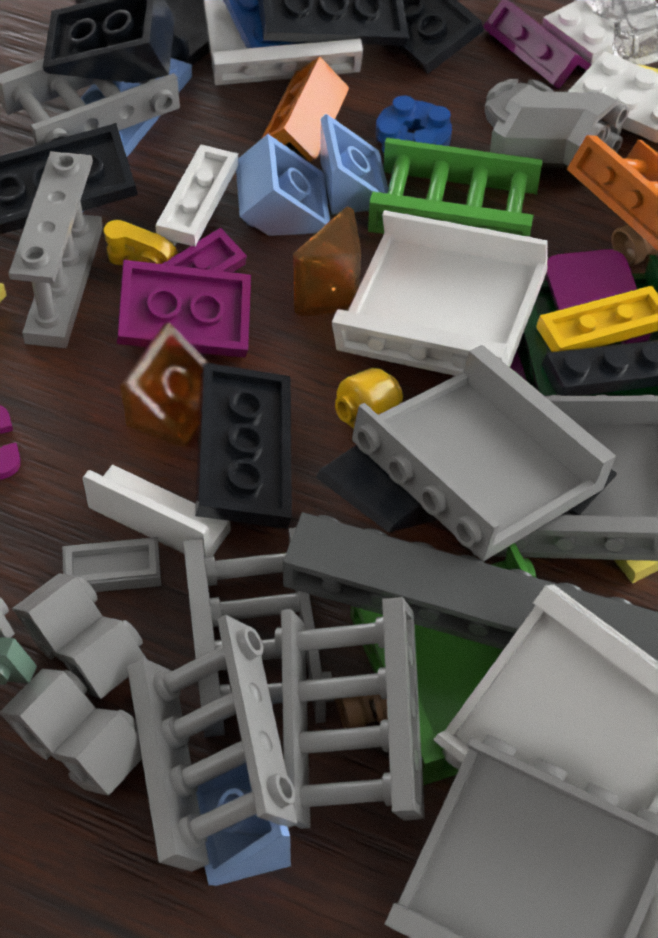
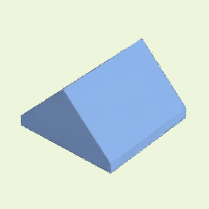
M325 114L321 118L320 162L322 172L324 173L331 214L369 211L372 191L387 193L388 191L380 152L328 114Z
M246 763L198 786L196 793L200 815L252 791ZM257 814L207 837L206 849L209 864L204 867L209 885L218 886L291 866L288 827L259 818Z

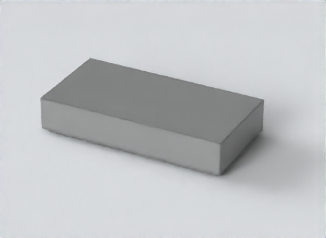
M158 537L62 546L63 574L84 578L95 592L162 586Z

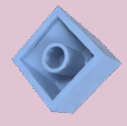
M269 134L238 158L236 177L240 218L247 225L258 228L268 236L326 233L331 229L325 178L322 171Z

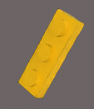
M648 286L539 316L536 328L551 352L606 346L658 331V294L653 286Z

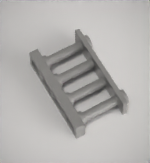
M44 59L0 74L1 106L8 115L23 109L26 110L35 123L31 125L35 146L114 123L117 124L120 131L180 108L178 78L174 73L156 80L150 79L138 82L139 86L123 92L117 88L113 81L47 74L42 68ZM96 84L106 98L86 105L76 90ZM60 96L71 111L50 118L40 103Z
M50 152L9 270L11 280L30 281L33 286L34 299L22 332L25 344L67 348L103 229L101 216L83 215L80 201L92 166V155Z
M289 528V545L296 528ZM202 538L183 540L196 659L222 646V640L214 641L213 627H219L217 619L224 615L238 620L280 615L281 610L291 609L294 613H299V618L305 623V630L315 629L310 595L302 591L295 590V593L223 602H220L219 597L209 598L208 586L217 585V580L283 572V560L286 553L215 561L214 556H204ZM275 638L261 640L263 643L262 660L279 658L276 653ZM306 651L309 677L307 680L332 678L331 671L322 672L319 651ZM218 671L198 681L201 707L232 692L230 684L219 685ZM282 682L267 684L271 703H283ZM335 699L312 701L316 723L326 722V703L334 702ZM224 721L205 729L204 737L225 735Z
M403 597L382 599L383 617H377L375 623L305 630V623L291 609L281 610V628H276L275 648L278 657L282 659L284 763L287 776L291 780L296 794L293 804L298 824L294 826L300 829L310 828V807L385 801L386 806H392V812L403 821L425 819L414 612ZM377 643L379 648H384L385 667L379 668L378 673L307 680L306 651ZM380 695L381 699H387L388 719L381 720L378 726L308 732L307 701ZM382 747L384 752H389L390 773H384L383 779L309 785L308 753Z
M227 615L217 619L222 646L176 670H169L145 658L127 666L159 863L191 872L209 864L206 849L208 836L255 814L259 818L287 826L288 828L298 824L293 804L296 799L295 789L287 776L261 657L263 654V643L255 629ZM227 667L232 692L182 716L179 699L181 690ZM237 714L242 741L191 765L188 749L189 737ZM246 763L252 791L200 815L196 793L198 786Z

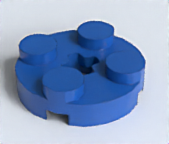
M410 96L396 97L393 100V105L386 107L376 120V141L382 144L383 152L386 138L450 146L452 134L450 111L443 106L415 101ZM408 130H416L414 133L407 132Z

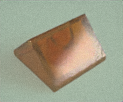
M348 206L293 253L294 313L299 316L336 314L337 309L348 311L360 287L361 248L354 209Z
M170 322L162 326L120 385L126 426L184 447L187 446L199 427L200 375L203 364L208 362Z

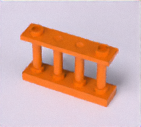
M587 135L567 170L658 251V153L643 140H637L627 158H622L599 137Z

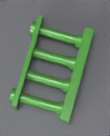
M386 138L384 172L392 173L387 193L372 191L369 202L368 232L384 234L382 214L385 210L530 237L533 215L522 213L525 193L537 194L543 160ZM407 176L431 179L426 199L403 196ZM446 181L470 185L466 205L442 201ZM486 187L509 190L506 211L482 207Z

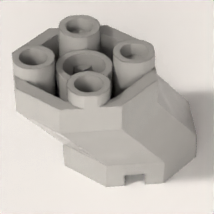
M527 85L512 97L504 110L510 113L505 124L498 120L493 128L490 152L543 160L541 168L567 169L587 135L599 137L617 153L623 141L619 134L628 116L629 108L604 93L547 92Z

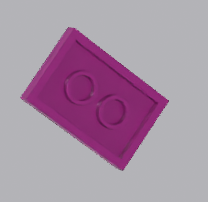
M124 260L117 344L246 358L249 344L251 275Z

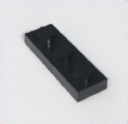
M658 340L546 353L541 365L556 395L583 396L658 386Z

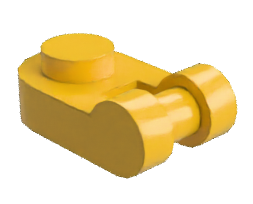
M112 220L104 227L105 241L108 244V259L114 265H123L124 260L163 264L178 254L175 246L163 236L130 223Z

